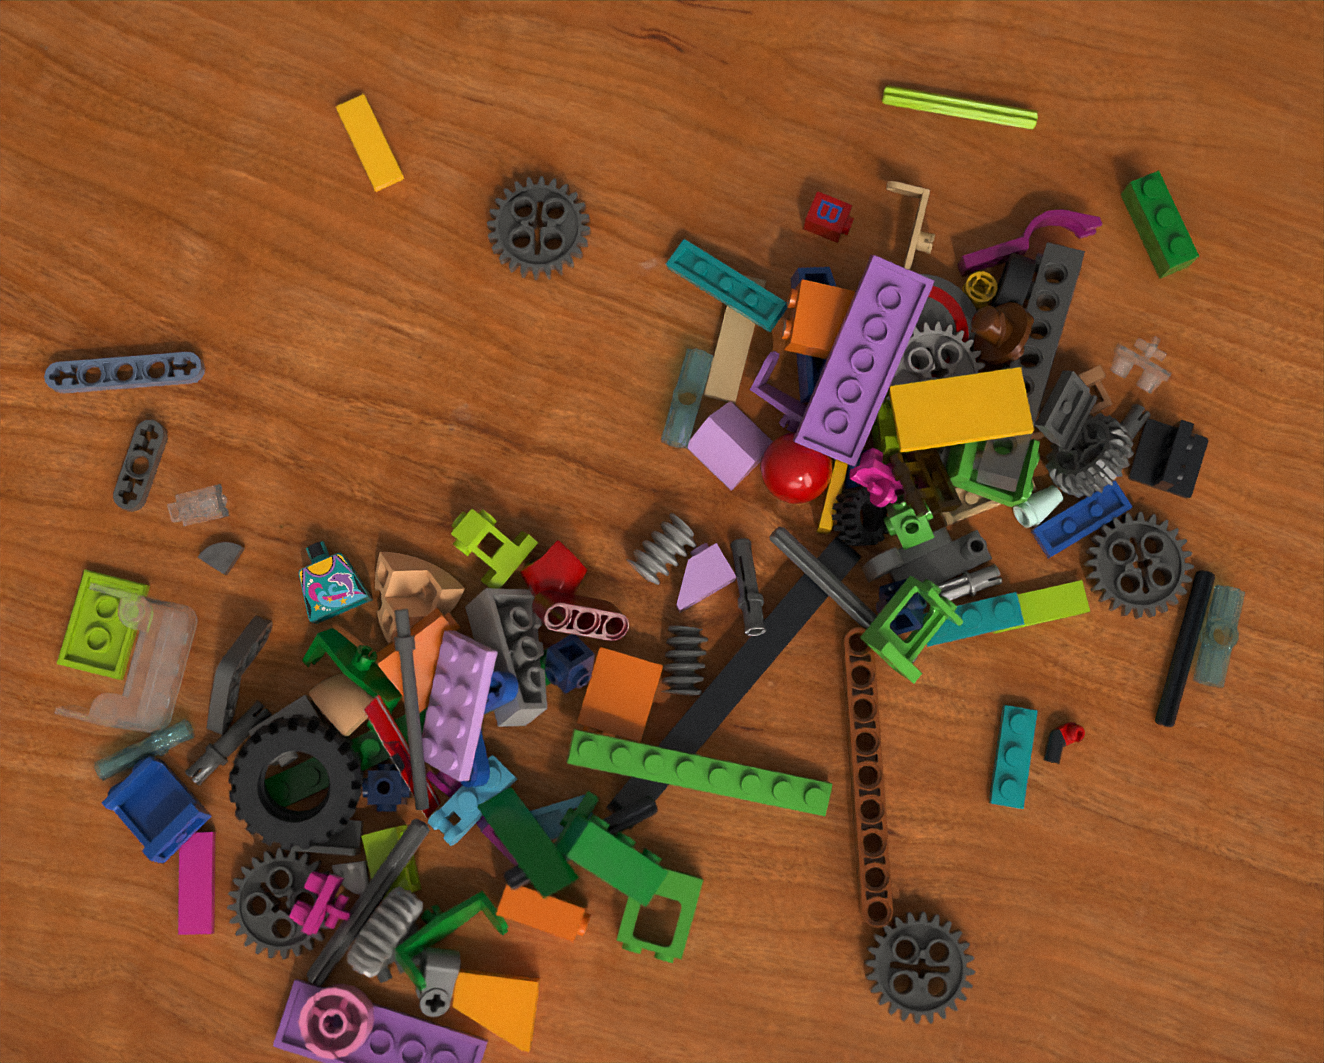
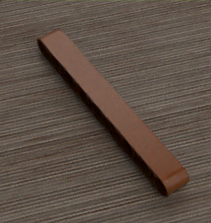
M857 627L844 635L841 642L858 901L862 919L873 927H883L892 919L893 902L875 652L867 644L862 652H855L851 649L849 645L850 637L852 635L862 636L866 631L865 628ZM860 667L867 672L868 680L866 684L858 685L854 683L851 677L854 668ZM864 700L869 704L870 714L868 717L859 718L854 713L856 701ZM860 733H866L872 738V747L867 752L859 750L856 745V738ZM864 766L872 768L875 774V779L870 785L862 784L858 778V773ZM868 799L874 801L877 806L876 815L870 819L865 818L860 810L862 803ZM874 833L879 838L880 843L878 849L870 853L864 849L863 839L866 835ZM877 867L881 871L882 880L876 886H869L865 880L866 872L870 868ZM873 902H881L884 906L883 916L880 919L871 920L868 916V907Z

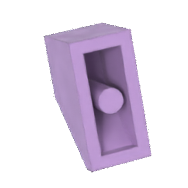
M705 543L690 552L692 558L688 559L676 604L679 613L736 580L735 573L717 543L710 547Z

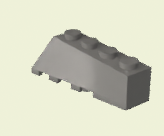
M485 588L465 606L474 640L497 651L493 672L509 671L516 676L518 681V693L515 699L494 709L498 727L526 726L547 709L545 670L540 665V657L544 654L543 643L539 642L538 628L542 625L541 620L532 610V601L535 597L530 590ZM502 686L499 688H495L496 692H499V689L502 688Z

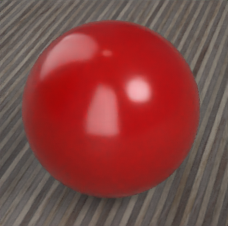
M796 432L778 437L767 447L761 461V475L766 488L773 496L786 503L802 504L816 499L825 491L830 483L833 468L830 456L795 443L793 438Z

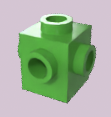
M900 494L897 496L898 498L895 503L889 502L885 506L888 516L883 519L891 536L897 534L903 549L906 550L935 538L928 521L934 517L925 503L929 512L917 518L912 507H907L904 500L906 494Z

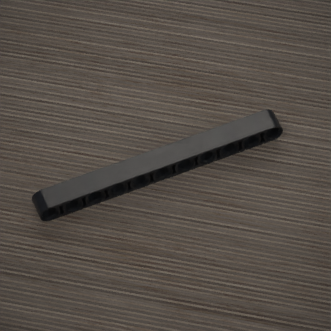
M836 536L817 559L842 581L862 556ZM804 573L764 620L766 632L758 636H751L658 746L695 754L829 595ZM631 777L608 804L606 809L614 814L645 796H650L656 801L669 784Z

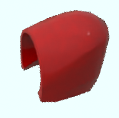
M557 540L541 558L530 560L526 567L521 569L520 574L535 597L544 590L575 594L588 570L565 545Z

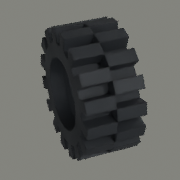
M866 487L844 489L842 494L836 497L839 503H834L832 508L837 511V514H832V520H837V524L833 526L834 530L841 531L838 538L845 540L844 543L846 545L852 546L879 544L878 542L885 539L883 534L889 533L883 519L887 517L886 507L880 508L873 505L870 501V492ZM861 508H862L863 516H864L863 525H862L861 519H860V510H861Z

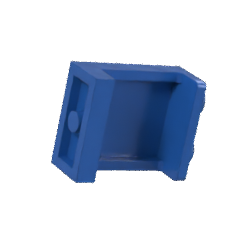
M153 756L144 758L136 763L132 773L123 782L115 784L109 790L108 797L102 801L103 806L106 809L113 810L145 848L142 852L150 861L162 864L212 817L163 760Z

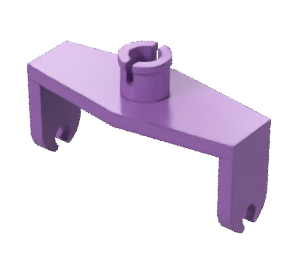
M773 351L765 359L750 390L783 412L784 416L779 421V424L783 428L786 424H789L787 430L796 432L807 405L767 384L780 356L778 352Z

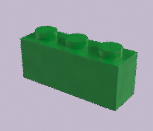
M1158 170L1131 181L1120 195L1159 279L1188 268L1199 257V254L1160 171Z
M578 813L556 848L566 857L647 907L669 873L658 865L662 859L646 848L640 853L633 848L636 842L620 831L614 836L607 831L610 825L596 815L592 814L590 819Z

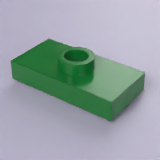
M588 791L576 810L571 807L568 809L559 823L564 829L554 845L560 842L578 813L586 818L589 817L600 800L597 795Z

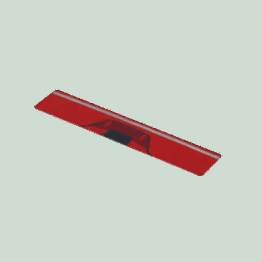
M377 695L364 709V712L414 796L409 746L380 695ZM426 777L429 808L422 810L426 818H429L441 804V801Z

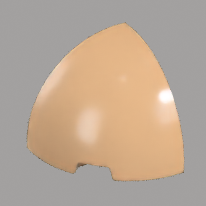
M380 552L375 573V590H379L382 593V606L377 611V615L387 642L390 644L394 641V637L397 636L395 610L408 609L411 628L436 608H439L443 615L451 612L459 602L465 588L449 573L425 560L400 553Z
M344 673L321 681L309 691L315 704L343 736H349L368 718L364 709L374 699Z

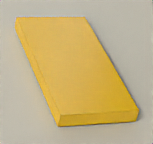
M1021 367L889 386L888 391L900 453L1031 434L1034 431Z

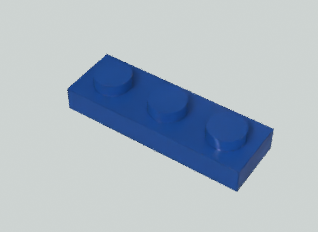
M1115 480L1113 481V486L1106 485L1102 493L1096 491L1091 497H1086L1033 529L1031 533L1049 559L1133 507Z

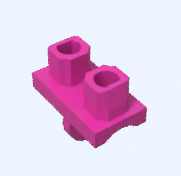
M875 448L862 453L860 465L850 470V479L867 488L870 492L871 503L877 507H884L889 502L895 503L898 498L897 496L904 492L900 481H896L893 477L891 462L883 464V452Z
M316 871L310 873L304 888L319 896L314 906L298 900L289 915L292 920L303 926L302 932L310 936L312 933L317 934L327 912L330 914L324 925L334 929L339 918L346 921L349 920L351 913L344 909L349 897L340 893L335 904H332L344 880L343 877L337 874L327 875Z

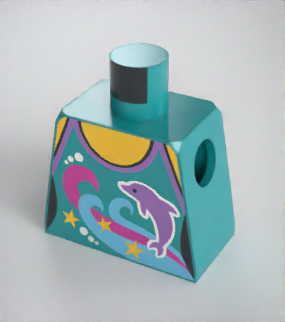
M324 541L317 542L306 548L312 564L300 569L298 573L310 622L317 625L373 600L370 592L343 553L330 556Z

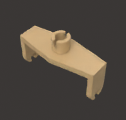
M888 181L887 190L920 199L903 263V268L910 270L915 250L930 254L933 246L932 242L934 241L935 234L920 231L930 190L900 182Z

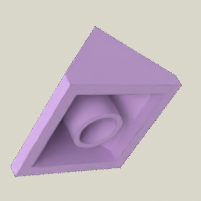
M729 401L706 419L685 447L732 491L762 461L765 450L773 441Z

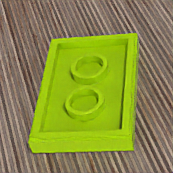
M84 569L57 664L123 680L150 586Z

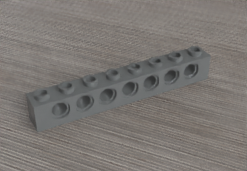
M1048 242L1044 254L1037 253L1034 271L1037 273L1035 281H1031L1025 298L1029 300L1026 310L1034 317L1030 335L1039 334L1043 338L1034 339L1029 336L1024 345L1023 355L1018 360L1011 361L1010 365L1003 364L1002 370L1021 367L1033 426H1035L1085 254V251ZM1055 279L1059 281V283H1050L1047 280ZM1046 306L1049 307L1051 310L1042 311L1038 307ZM1028 361L1032 362L1035 366L1029 368L1021 363ZM1032 433L984 440L987 441L984 451L977 450L972 468L978 470L976 482L1015 492ZM1005 447L1010 453L999 454L994 449Z

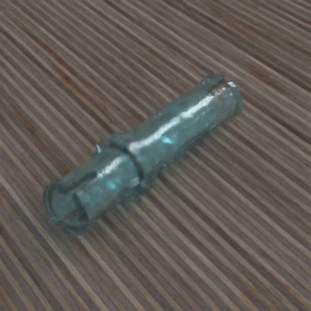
M184 719L162 731L157 729L151 732L150 736L144 740L94 762L95 771L99 778L105 781L115 774L135 766L136 763L144 758L158 754L163 756L169 753V749L195 738L193 728L189 721Z

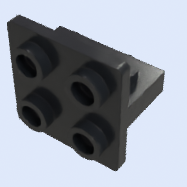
M1148 419L1144 424L1128 479L1188 499L1193 494L1209 440L1206 437L1191 433L1194 426L1193 423L1180 420L1175 425L1170 426Z

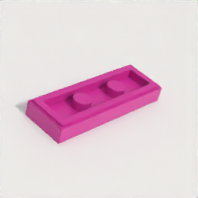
M195 832L179 848L178 935L215 933V832Z

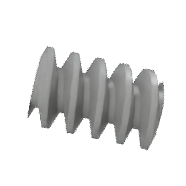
M673 513L669 516L673 525L664 521L660 524L664 534L658 531L651 533L655 543L648 540L642 542L645 553L637 549L633 551L637 562L626 559L644 579L656 585L660 584L656 575L658 572L666 576L670 574L666 567L667 563L676 567L679 565L674 556L676 553L683 557L688 555L684 548L685 544L693 548L697 546L693 539V531Z

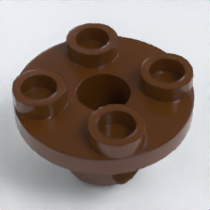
M1013 302L1001 304L997 307L990 305L981 307L974 314L971 321V332H975L974 350L981 352L978 357L989 364H1001L1008 360H1018L1024 353V345L1030 336L1034 317L1020 304Z

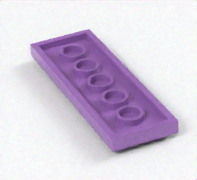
M871 255L793 438L795 443L854 467L856 466L935 282L934 280Z
M297 978L294 980L273 1047L323 1063H481L488 1039L372 1003L374 1007V1023L366 1041L347 1056L336 1059L318 1057L305 1046L306 1042L301 1035V1028H299L298 1022L301 1009L308 999L326 987L316 986ZM339 1014L330 1017V1019L335 1020L333 1026L336 1028L343 1024L342 1017Z

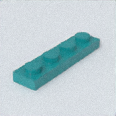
M683 239L666 263L669 270L768 332L773 330L788 309L787 302Z

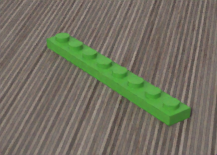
M573 729L566 760L568 764L825 817L833 785L822 780Z

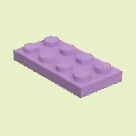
M444 631L422 733L424 761L457 781H469L497 651L459 632Z

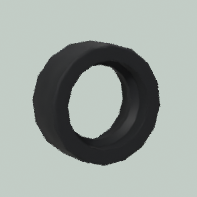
M1015 253L1010 254L997 285V292L992 301L993 307L1009 302L1023 305L1036 267L1034 259Z

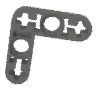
M946 527L933 532L935 538L906 550L903 547L898 550L894 547L870 559L862 567L868 582L870 583L881 578L891 571L953 542Z
M255 616L220 661L213 682L207 720L208 730L223 735L230 728L235 716L241 677L266 644L272 630V621Z

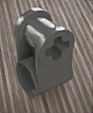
M423 948L419 971L423 975L427 987L420 991L415 986V991L420 999V1008L425 1015L438 1017L448 1010L454 984L460 969L459 950Z

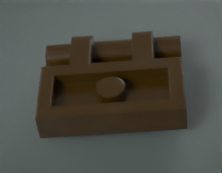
M936 448L910 451L904 456L907 463L901 453H896L889 457L893 466L891 471L896 481H900L906 494L904 500L907 507H912L917 518L929 512L925 503L929 507L931 514L955 511L962 506V502ZM913 476H914V478H915V480H916V482H917V484H918V486H919L920 489L917 488V486H916V484H915V482H914Z

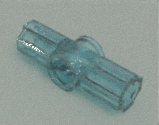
M688 348L686 350L661 437V442L669 446L688 449L714 358L713 355L706 351ZM690 392L696 397V401L691 405H684L678 398L682 393Z
M1221 585L1214 587L1206 626L1200 632L1201 647L1193 681L1199 684L1217 688L1224 687L1232 648L1239 639L1237 626L1245 592L1238 588ZM1216 628L1224 633L1225 640L1222 645L1214 640L1213 632Z

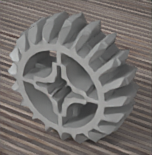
M401 887L395 888L383 900L381 905L377 907L348 952L347 962L354 967V970L371 978L383 969L394 955L395 948L402 943L422 912L423 902L416 898L415 894Z

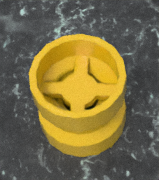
M984 271L975 272L966 280L962 291L968 296L978 311L981 307L989 305L996 295L997 282L990 273Z

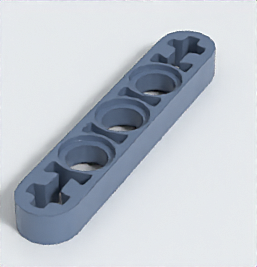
M192 352L62 361L48 366L44 379L46 384L58 393L192 384L202 379L205 374V365ZM171 361H173L177 368L186 367L188 361H191L196 368L191 369L190 375H188L184 370H173ZM156 362H162L165 365L164 374L159 378H151L149 375L151 365ZM123 365H131L133 368L131 378L126 381H120L117 377L118 369ZM92 367H98L101 370L100 379L95 383H87L85 379L86 372ZM60 371L69 376L76 375L78 381L73 378H65L62 380V385H60L54 379L60 376Z

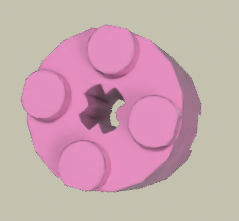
M334 984L324 988L310 997L301 1009L298 1025L301 1028V1035L306 1042L305 1046L318 1057L336 1059L347 1056L358 1049L370 1035L374 1023V1007L366 994L355 986ZM339 1014L343 1021V1024L338 1028L333 1026L335 1020L330 1019L331 1016Z

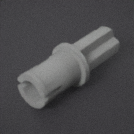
M995 564L972 573L965 571L958 578L938 584L937 587L941 590L939 596H944L950 601L968 594L971 597L975 596L977 591L1002 584V578H997V576L1001 575Z

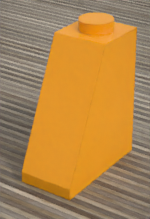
M460 969L452 993L454 998L453 1007L521 1051L529 1052L532 1047L540 979Z

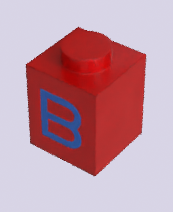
M817 191L806 216L803 230L838 243L842 234L848 236L855 219L849 216L853 205Z

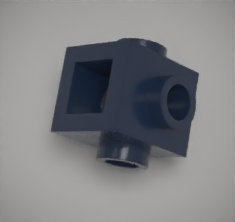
M908 578L879 587V601L876 602L878 615ZM918 592L914 593L890 623V629L896 635L923 628V610L926 608L927 602Z
M570 634L548 648L545 664L546 677L565 694L576 687L581 688L592 677L595 654L577 635Z
M378 764V771H368V777L363 778V798H368L367 805H377L376 811H397V805L407 804V798H411L412 793L395 764ZM387 781L390 784V791L387 794L381 793V782Z

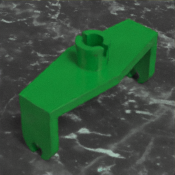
M334 628L317 633L303 657L302 662L307 667H310L311 663L315 665L327 652L340 670L373 698L380 695L390 714L403 696L375 663L377 653L374 651L370 657L368 656L372 651L371 647L366 645L357 647ZM369 720L367 727L374 731L375 729Z
M483 891L444 913L439 905L431 906L433 913L427 909L421 916L426 926L395 948L397 962L420 991L427 987L425 985L426 981L410 958L422 952L424 947H430L441 941L480 911L485 914L501 935L508 932V925L502 916L496 915V907Z

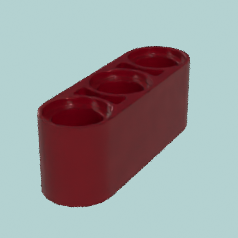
M544 590L538 593L532 601V610L548 629L553 631L616 641L625 636L629 629L627 617L613 603L606 600Z

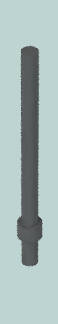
M408 609L395 610L397 636L394 637L395 651H399L415 807L416 810H425L429 808L413 659V650L416 649L415 636L411 635Z

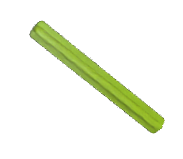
M890 85L885 87L882 98L883 103L887 105L1027 129H1034L1038 118V112L1035 110Z

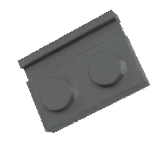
M1062 371L1035 423V426L1049 441L1058 445L1057 449L1064 452H1070L1097 400L1096 395L1089 393L1090 389L1074 371Z

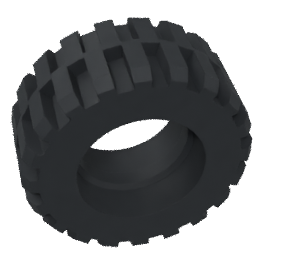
M303 714L292 715L291 718L284 719L280 717L274 719L270 724L263 725L255 731L244 743L233 761L234 766L230 771L228 783L232 786L229 792L230 803H235L237 807L234 813L239 821L245 820L248 824L246 830L252 836L257 832L264 837L262 842L269 846L276 842L281 844V849L291 850L293 846L300 845L301 850L312 848L313 843L316 842L323 844L330 840L334 833H339L346 826L347 821L350 817L352 818L357 807L363 783V770L360 767L361 758L359 752L354 751L352 747L353 742L348 736L344 737L339 733V730L332 723L330 726L323 723V718L312 716L311 719L303 718ZM289 751H300L312 755L322 763L329 776V788L327 795L319 805L310 810L294 811L284 808L273 800L265 785V775L268 766L277 756Z

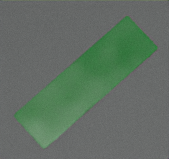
M510 787L477 806L542 898L549 897L579 878L513 788Z

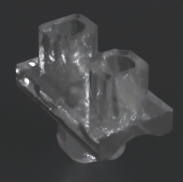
M1156 336L1149 343L1140 338L1136 340L1134 346L1143 351L1142 355L1118 343L1114 349L1116 355L1109 369L1124 379L1134 364L1145 369L1135 385L1150 394L1160 385L1162 380L1167 382L1172 374L1149 360L1152 356L1162 362L1167 354L1157 348L1161 339Z
M221 484L175 495L177 502L170 503L167 506L171 521L173 523L182 521L183 526L230 516L226 508L227 497L222 493Z

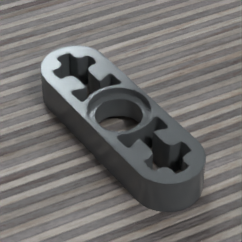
M145 420L136 427L113 492V499L116 505L129 512L138 511L145 505L168 440L167 430L157 421ZM154 428L158 438L157 440L151 439L148 445V439L144 437V434L152 432ZM148 445V449L154 451L153 455H150L149 453L143 450H139V447L142 446L146 449ZM140 457L147 458L149 461L148 470L143 474H135L133 471L134 461ZM129 476L137 481H143L142 486L137 483L134 485V483L128 481ZM133 488V493L137 495L136 500H130L127 504V500L123 498L125 492L130 493Z

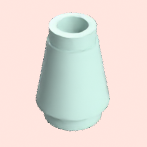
M1051 485L1048 488L1031 494L1026 502L1015 505L1013 507L1014 515L1025 528L1037 527L1063 501V496L1057 487Z

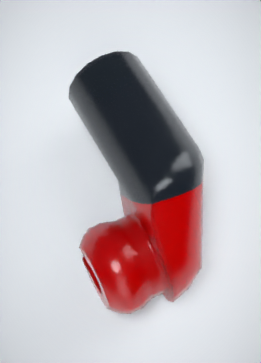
M1067 722L1051 730L1043 760L1060 764L1063 747L1082 741L1085 736L1084 728L1075 722Z

